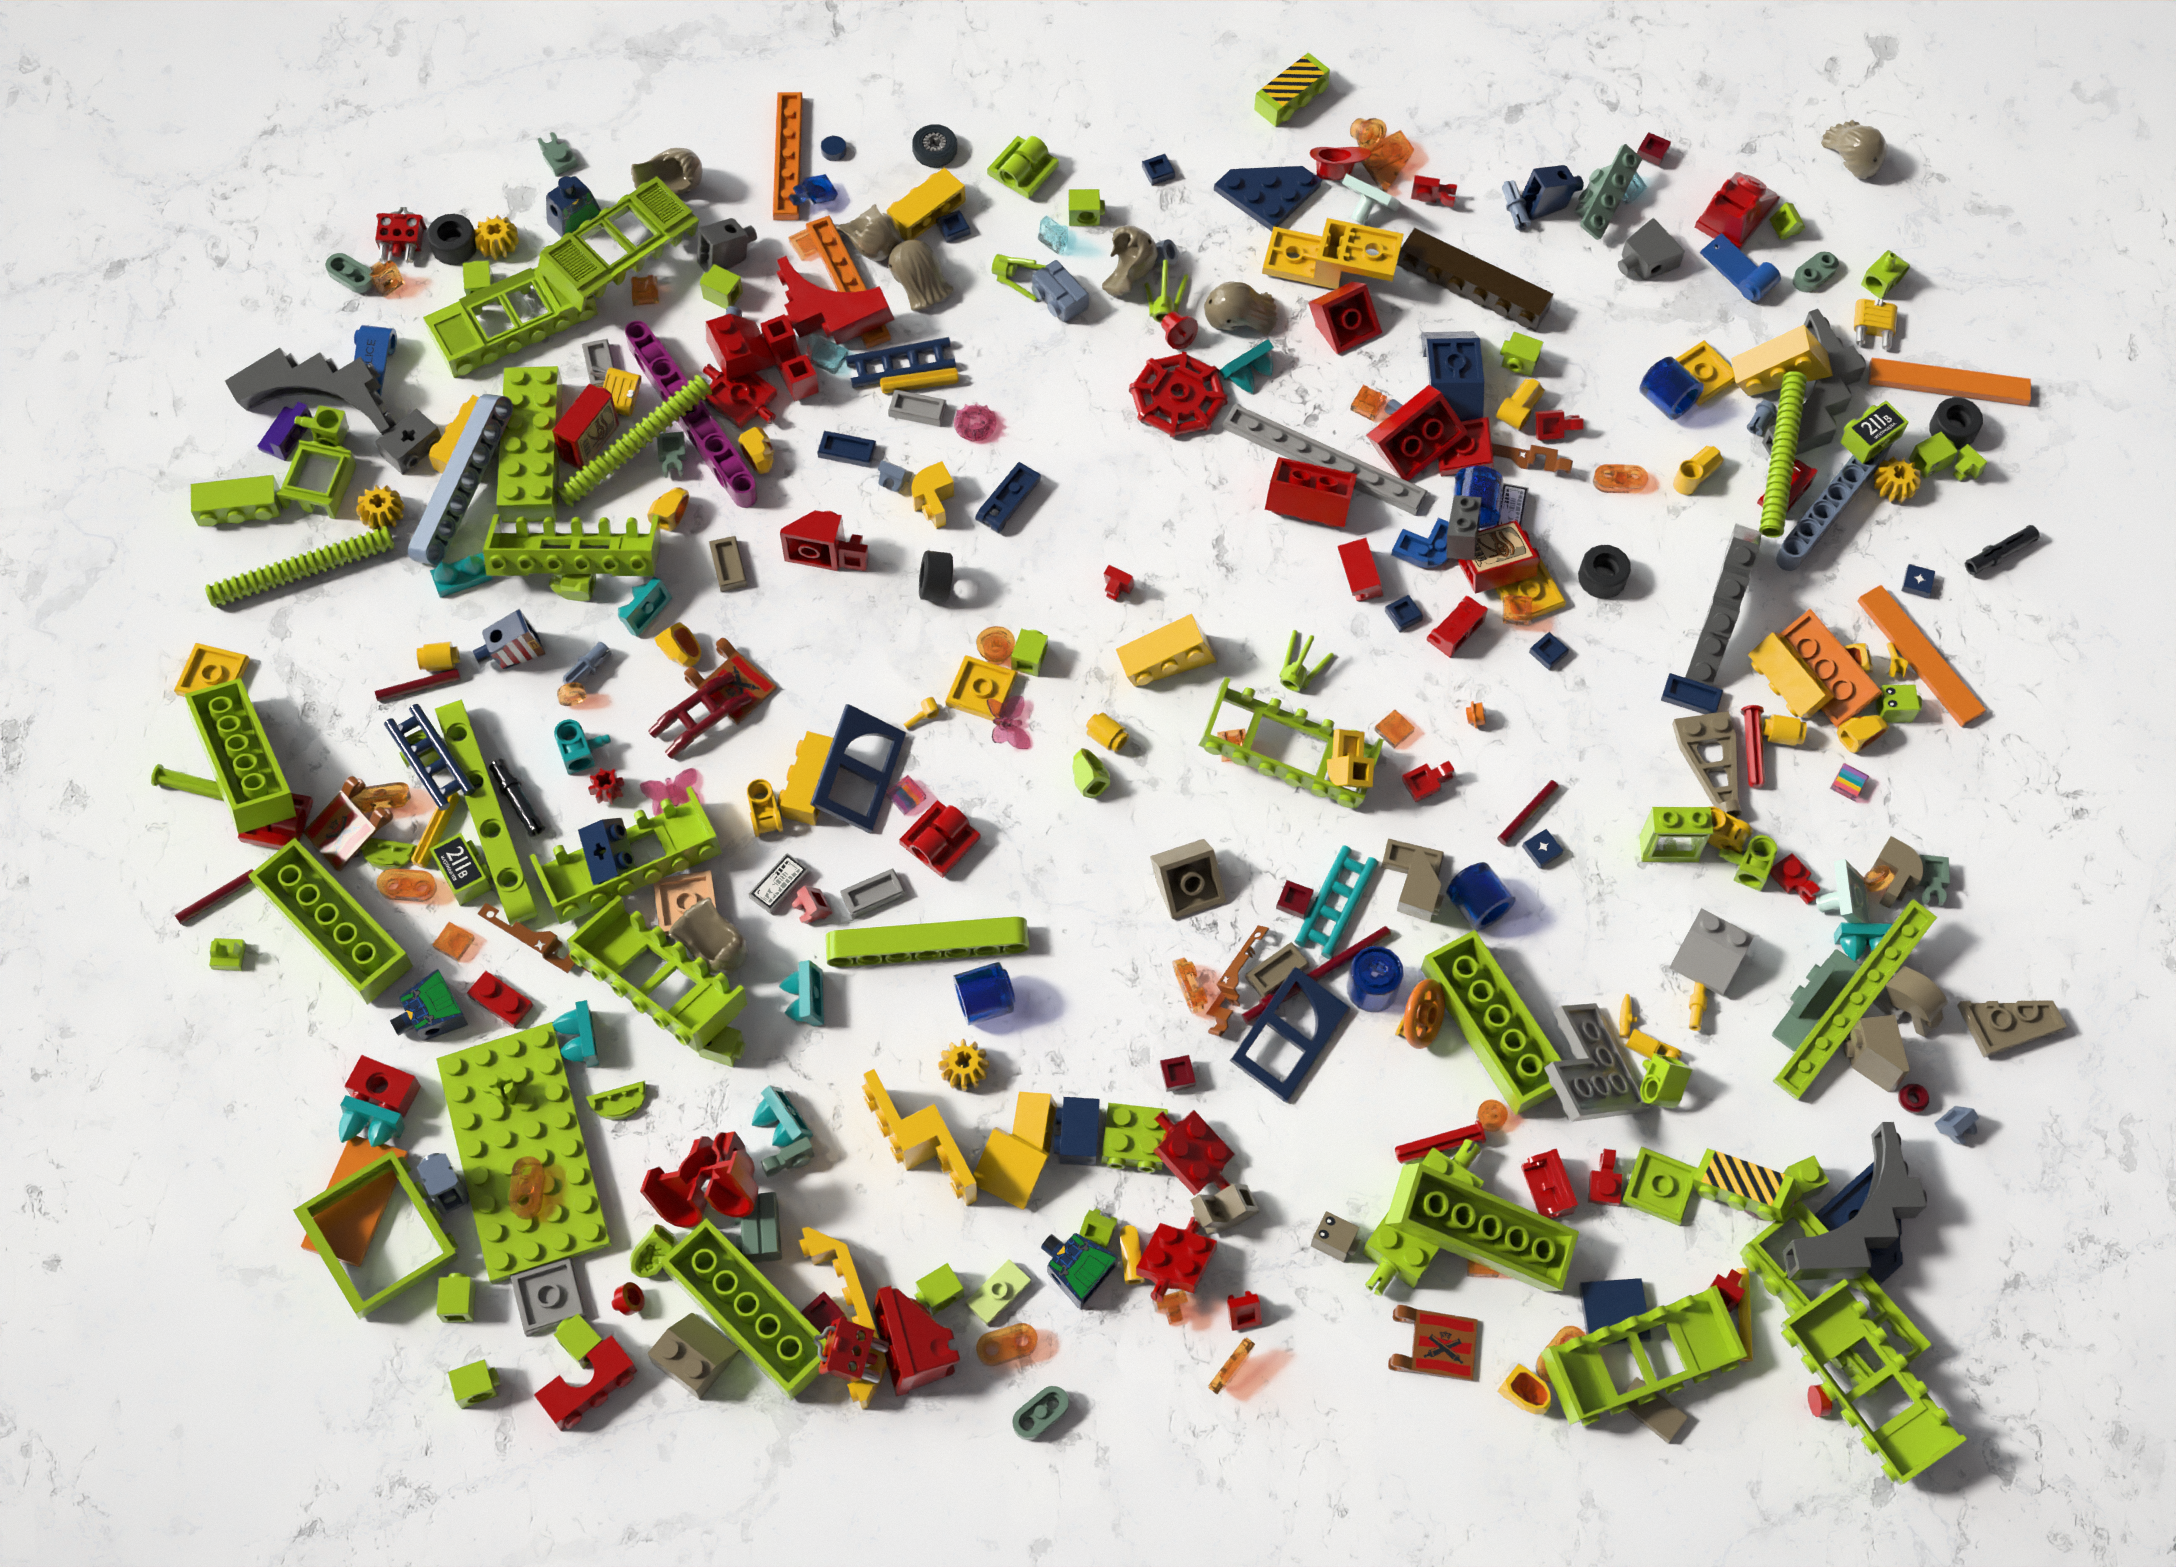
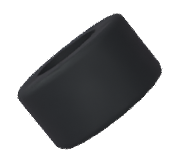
M455 213L442 215L436 218L427 230L431 251L435 258L444 264H462L476 253L474 227L470 220L463 215ZM451 237H460L455 241L446 242Z
M1960 397L1948 398L1938 405L1929 422V432L1931 436L1942 432L1947 439L1953 442L1956 450H1960L1967 444L1971 445L1983 425V415L1979 407L1970 400ZM1948 420H1956L1964 427L1952 425Z
M1612 545L1592 547L1585 553L1578 571L1579 583L1583 590L1591 596L1600 599L1615 597L1625 588L1631 572L1630 560L1622 550ZM1594 568H1608L1614 575H1600Z
M927 550L923 554L920 567L919 597L921 600L946 602L949 599L952 586L953 556L947 552Z

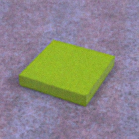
M1641 1146L1621 1204L1680 1226L1694 1186L1693 1177L1698 1168Z

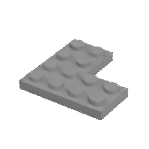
M1597 1003L1564 1005L1553 1011L1558 1020V1026L1565 1034L1571 1045L1572 1053L1577 1059L1551 1062L1544 1069L1549 1076L1551 1086L1556 1090L1563 1104L1565 1113L1571 1121L1643 1113L1651 1106L1644 1103L1641 1099L1640 1085Z

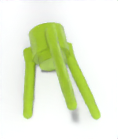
M996 254L991 271L992 274L998 275V282L1005 283L1022 295L1037 301L1038 299L1035 295L1014 283L1008 277H1014L1017 267L1040 270L1043 267L1045 268L1046 265L1036 264V260Z
M1168 260L1163 261L1161 296H1158L1155 302L1150 284L1148 282L1144 284L1149 304V316L1159 323H1162L1163 318L1168 313L1178 312L1189 278L1188 274L1184 275L1175 302H1173L1172 298L1167 296Z
M1297 630L1292 631L1284 665L1279 674L1281 678L1280 683L1285 688L1295 692L1300 691L1301 688L1307 689L1311 680L1334 657L1333 653H1329L1307 676V668L1302 664L1314 640V636L1310 635L1297 662H1293L1290 665L1298 634Z

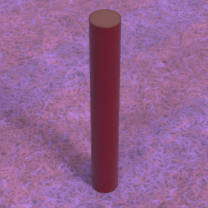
M454 669L376 690L375 696L377 701H382L461 680L459 670Z
M1550 780L1497 837V840L1502 845H1506L1558 790V783Z
M248 870L174 916L180 925L251 883L252 881L248 875L254 870Z

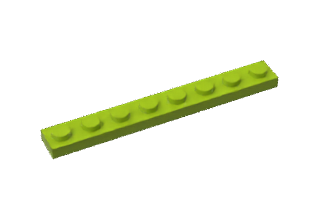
M1914 899L1908 903L1773 1079L1775 1084L1797 1100L1801 1097L1937 919V916Z

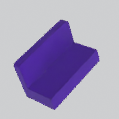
M298 401L293 409L287 406L283 407L257 445L258 449L286 461L308 429L295 424V417L305 416L313 418L308 405Z

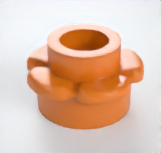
M1471 701V707H1466L1468 724L1474 723V727L1477 729L1478 725L1486 724L1483 702L1474 703V701Z

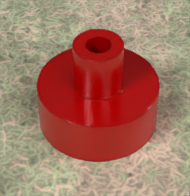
M627 1282L617 1287L614 1291V1299L611 1302L612 1308L626 1316H631L641 1311L645 1305V1298L641 1288L633 1282Z

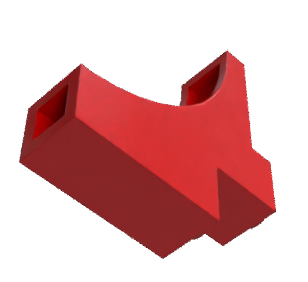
M787 256L777 259L781 269L776 271L782 286L787 285L789 290L785 291L789 301L784 304L788 313L786 317L793 330H796L799 338L823 328L827 338L833 337L838 346L895 320L880 286L857 292L827 290L804 279L790 264Z

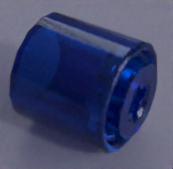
M1672 356L1665 357L1651 366L1639 386V392L1670 420L1678 419L1696 403L1704 389V384Z
M1479 465L1465 467L1455 475L1453 497L1454 495L1482 497L1480 528L1493 526L1500 521L1504 479L1497 470Z
M1486 862L1472 864L1460 871L1452 879L1446 890L1447 897L1476 931L1483 930L1497 922L1512 908L1516 901L1513 893Z
M1370 946L1362 949L1352 961L1346 982L1350 1001L1359 1009L1367 1012H1380L1388 1009L1396 1001L1404 977L1400 958L1392 950L1382 946ZM1372 972L1379 973L1376 977L1371 975Z
M1000 962L953 975L955 991L967 1026L1014 1012L1013 1003L1016 1000L1007 970L1003 969Z

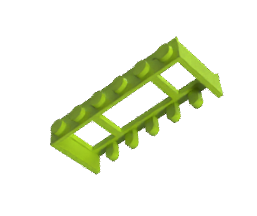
M1224 678L1218 689L1198 746L1203 747L1206 752L1212 755L1228 757L1237 765H1248L1256 768L1259 773L1265 776L1281 778L1290 786H1301L1309 789L1312 794L1318 797L1334 799L1343 807L1358 808L1364 800L1368 788H1356L1355 791H1352L1345 787L1334 785V783L1324 779L1327 773V759H1331L1333 755L1334 721L1324 719L1320 725L1306 719L1308 711L1298 708L1295 714L1280 709L1281 700L1271 698L1267 704L1253 698L1255 690L1246 687L1242 693L1228 688L1230 678ZM1222 701L1253 713L1242 746L1211 734ZM1262 717L1327 742L1316 776L1250 750ZM1378 738L1374 745L1364 742L1363 757L1374 758V768L1384 739Z
M1801 1200L1789 1209L1784 1222L1777 1220L1747 1243L1739 1253L1742 1256L1744 1265L1761 1277L1766 1290L1773 1296L1777 1295L1785 1304V1310L1790 1316L1811 1302L1792 1280H1788L1787 1271L1784 1273L1760 1244L1792 1218L1805 1230L1806 1237H1815L1829 1232ZM1866 1272L1858 1279H1847L1850 1286L1854 1289L1857 1288L1870 1302L1869 1306L1871 1309L1878 1313L1871 1319L1874 1324L1879 1327L1883 1322L1887 1321L1892 1326V1332L1897 1337H1902L1913 1349L1904 1356L1908 1364L1931 1345L1927 1338ZM1864 1337L1830 1360L1834 1366L1844 1370L1850 1377V1382L1854 1388L1875 1374L1853 1349ZM1891 1374L1864 1394L1868 1398L1871 1397L1894 1376Z

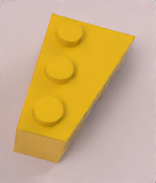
M1805 325L1731 358L1736 384L1747 396L1782 388L1783 376L1788 372L1796 371L1803 373L1807 377V382L1833 376L1827 350Z
M1192 613L1116 649L1125 674L1134 687L1146 685L1159 679L1217 662L1205 632Z

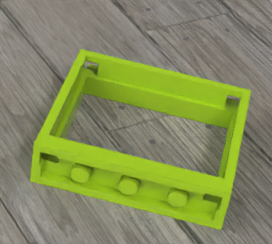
M393 1150L293 1209L359 1320L458 1259L455 1250L459 1246L451 1232L443 1233L439 1226L443 1222L440 1214L434 1206L430 1209L427 1207L423 1200L427 1197L425 1190L419 1181L415 1183L411 1181L408 1173L412 1171L403 1156L397 1158ZM393 1170L443 1251V1254L363 1302L313 1217Z

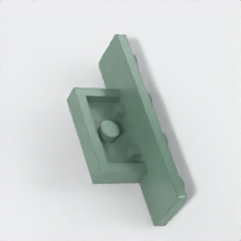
M1627 144L1620 146L1611 165L1601 169L1597 168L1592 172L1587 188L1578 198L1579 203L1575 212L1583 217L1580 226L1596 240L1601 239L1642 161V158Z
M1837 949L1825 960L1821 967L1815 964L1806 976V979L1810 982L1805 988L1799 985L1792 994L1790 1000L1794 1003L1772 1032V1037L1795 1052L1859 969L1860 965Z

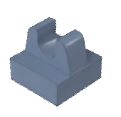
M881 460L878 471H880L878 484L885 487L887 481L892 479L894 481L892 491L900 492L904 484L910 481L913 472Z
M1954 1106L1934 1124L1939 1133L1947 1134L1954 1143L1965 1144L1966 1140L1963 1137V1132L1975 1135L1978 1132L1975 1122L1979 1117L1973 1108Z

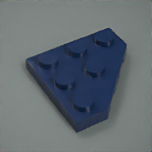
M1304 166L1230 169L1214 184V191L1272 232L1273 227L1281 225L1321 187L1322 179Z
M1874 1162L1814 1214L1828 1231L1839 1228L1858 1214L1870 1189ZM1897 1219L1900 1227L1899 1237L1888 1248L1869 1249L1872 1261L1871 1267L1866 1273L1878 1286L1884 1283L1903 1265V1252H1901L1900 1236L1902 1234L1901 1219Z

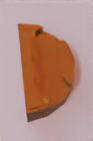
M1247 1337L1246 1339L1244 1338L1208 1385V1388L1215 1394H1220L1245 1364L1255 1348V1343Z

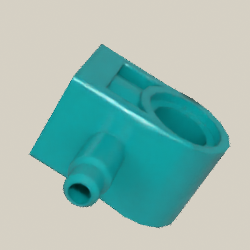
M572 719L559 722L554 730V736L568 775L594 767L595 763L591 750L603 747L611 742L608 734L586 740L582 726L579 722ZM569 736H576L572 740H565Z

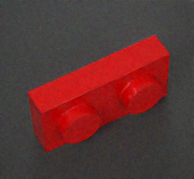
M486 970L467 992L469 998L514 1029L533 1007L530 1000Z

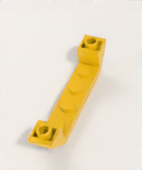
M810 1227L802 1228L804 1239L799 1240L804 1258L810 1256L813 1265L834 1259L832 1262L838 1278L844 1276L847 1287L842 1288L847 1307L853 1305L857 1315L851 1317L852 1322L875 1330L873 1337L879 1339L847 1244ZM870 1348L869 1352L878 1356L876 1364L865 1368L879 1372L881 1374L879 1382L873 1383L861 1379L847 1384L852 1401H859L862 1410L869 1407L888 1368L884 1353Z

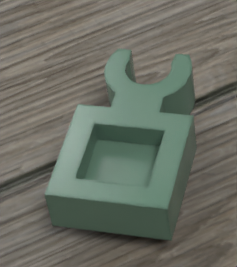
M551 132V142L545 143L540 137L538 138V143L541 151H543V159L556 177L577 167L578 163L566 143L559 144L557 135Z
M684 431L660 433V437L657 438L659 462H663L662 471L664 477L668 478V471L671 468L678 469L679 477L683 476L684 470L680 460H686Z
M1920 854L1919 857L1923 864V875L1918 885L1926 886V890L1922 894V902L1927 905L1930 901V895H1935L1938 898V905L1942 906L1947 899L1946 891L1943 888H1947L1950 884L1949 857Z
M805 1137L779 1150V1154L763 1159L761 1164L767 1178L776 1175L784 1168L787 1170L792 1167L795 1169L801 1168L810 1162V1158L814 1157L812 1145L808 1137Z

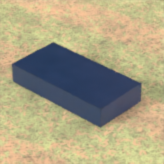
M824 430L817 455L818 458L870 468L877 444L875 440Z
M1669 673L1661 701L1701 714L1717 713L1723 689Z

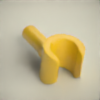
M1889 642L1886 645L1891 656L1888 674L1891 677H1895L1896 672H1899L1905 677L1908 661L1904 658H1899L1894 644Z
M928 697L921 702L923 711L903 724L907 730L925 718L933 719L938 716L939 708L934 697Z

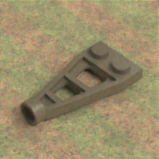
M1729 711L1674 719L1672 726L1679 749L1713 806L1735 818L1741 816L1742 810L1738 800L1736 733ZM1719 743L1722 746V760L1705 762L1697 751V746ZM1725 770L1728 786L1715 788L1708 773Z

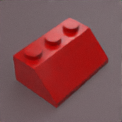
M1427 385L1370 431L1366 437L1397 476L1409 481L1468 434V431L1443 394L1434 387Z
M1278 457L1270 480L1264 510L1271 511L1276 515L1286 514L1295 516L1303 521L1313 520L1321 522L1330 527H1345L1357 474Z

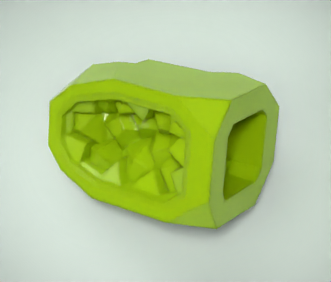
M554 574L550 578L549 586L557 595L567 600L588 601L593 597L596 574Z
M1081 748L1073 756L1072 770L1074 782L1084 797L1093 799L1101 795L1110 785V775L1103 763L1090 750Z
M654 1224L636 1245L629 1258L631 1273L640 1278H648L657 1274L662 1269L660 1261L679 1244L674 1234L664 1226Z

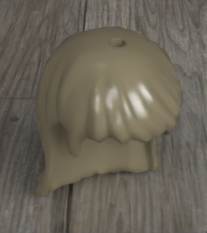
M1853 119L1850 122L1845 121L1843 125L1838 123L1835 127L1830 126V129L1826 130L1825 134H1823V140L1821 141L1824 148L1838 151L1845 160L1843 162L1844 166L1855 177L1860 179H1867L1876 175L1877 171L1881 169L1888 151L1885 138L1878 129L1872 126L1860 125L1859 122H1855Z
M670 148L657 154L649 161L631 165L632 181L636 189L642 183L648 182L657 176L676 195L695 189L701 182L703 173L701 160L692 150L687 148Z
M876 204L860 214L855 220L836 226L838 232L845 233L850 238L859 253L872 261H882L889 258L892 250L901 243L898 225L890 215L881 214Z
M1120 226L1113 233L1112 241L1114 246L1110 256L1118 255V265L1114 272L1102 283V289L1113 297L1121 296L1124 292L1130 291L1132 283L1145 276L1151 270L1158 256V249L1151 235L1135 226Z
M912 239L899 243L892 250L889 256V270L894 279L904 287L912 311L929 308L935 303L946 299L952 293L954 288L945 280L940 262L928 244Z
M1229 281L1220 284L1210 292L1204 304L1207 321L1215 329L1235 331L1236 328L1233 326L1244 325L1253 327L1264 335H1268L1278 321L1276 317L1277 312L1275 311L1277 306L1274 304L1275 299L1272 298V295L1268 294V292L1259 294L1250 285L1243 282Z
M709 897L692 905L670 928L669 936L681 942L695 960L698 957L703 958L711 975L717 976L720 972L725 976L732 974L742 967L748 957V944L743 934L720 915Z

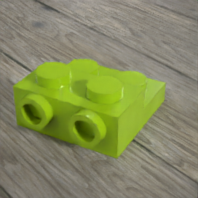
M1108 1102L1101 1164H1107L1109 1168L1124 1169L1125 1166L1137 1167L1139 1171L1147 1173L1162 1170L1163 1161L1153 1150L1162 1141L1166 1131L1154 1118L1162 1110L1168 1115V1109Z

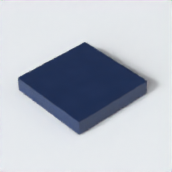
M1642 1278L1580 1282L1579 1284L1586 1335L1602 1327L1618 1324L1629 1317L1647 1313ZM1650 1329L1637 1334L1640 1342H1650L1652 1339ZM1625 1338L1611 1344L1628 1343Z

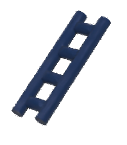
M939 338L845 356L847 367L855 365L858 377L850 378L852 388L880 383L881 378L956 368L955 358L946 360L943 349L951 347L950 338ZM933 350L936 362L920 365L918 353ZM907 355L910 367L894 370L892 358ZM881 360L884 372L868 374L866 363Z
M414 704L409 708L412 717L398 725L393 718H389L384 722V726L438 808L444 811L450 807V803L446 799L447 797L461 789L466 796H470L476 789L420 705ZM420 726L426 738L411 746L404 734ZM434 747L440 759L425 767L418 755ZM448 768L455 780L439 788L432 776Z

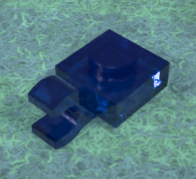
M823 174L807 177L802 185L794 186L793 190L796 194L789 195V199L794 206L800 205L808 199H811L813 204H819L835 200L838 192L827 175Z

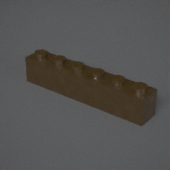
M1414 228L1400 249L1397 265L1404 270L1413 272L1431 283H1436L1454 294H1459L1477 305H1482L1500 316H1505L1522 327L1536 331L1550 310L1553 293L1419 229Z

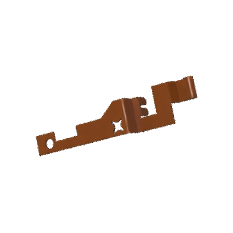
M1492 443L1493 456L1509 458L1521 469H1528L1529 464L1534 465L1536 454L1546 456L1545 471L1557 472L1558 470H1563L1567 474L1571 473L1573 460L1565 458L1557 460V449L1531 445L1530 450ZM1520 452L1525 453V458L1523 456H1519Z
M485 903L477 913L482 918L541 953L543 959L567 974L575 965L569 953L564 960L557 956L558 948L561 949L563 943L558 940V936L553 932H533L517 921L513 926H510L495 917L499 910L488 903ZM489 911H492L494 913V916L488 917L487 913ZM539 940L542 944H545L541 947V950L538 946H535ZM581 966L582 969L590 973V971Z
M1260 925L1256 927L1216 985L1221 993L1206 1013V1015L1215 1017L1217 1024L1214 1028L1211 1027L1208 1030L1209 1034L1222 1037L1229 1027L1227 1020L1233 1013V1010L1220 1007L1226 998L1231 1005L1241 1006L1238 1002L1240 995L1235 989L1239 984L1238 972L1248 958H1253L1252 954L1255 955V951L1251 947L1255 939L1262 940L1270 929L1269 927ZM1256 933H1261L1260 936L1255 937ZM1225 977H1226V978H1229V979H1227V983H1225V982L1223 981V980L1225 979Z

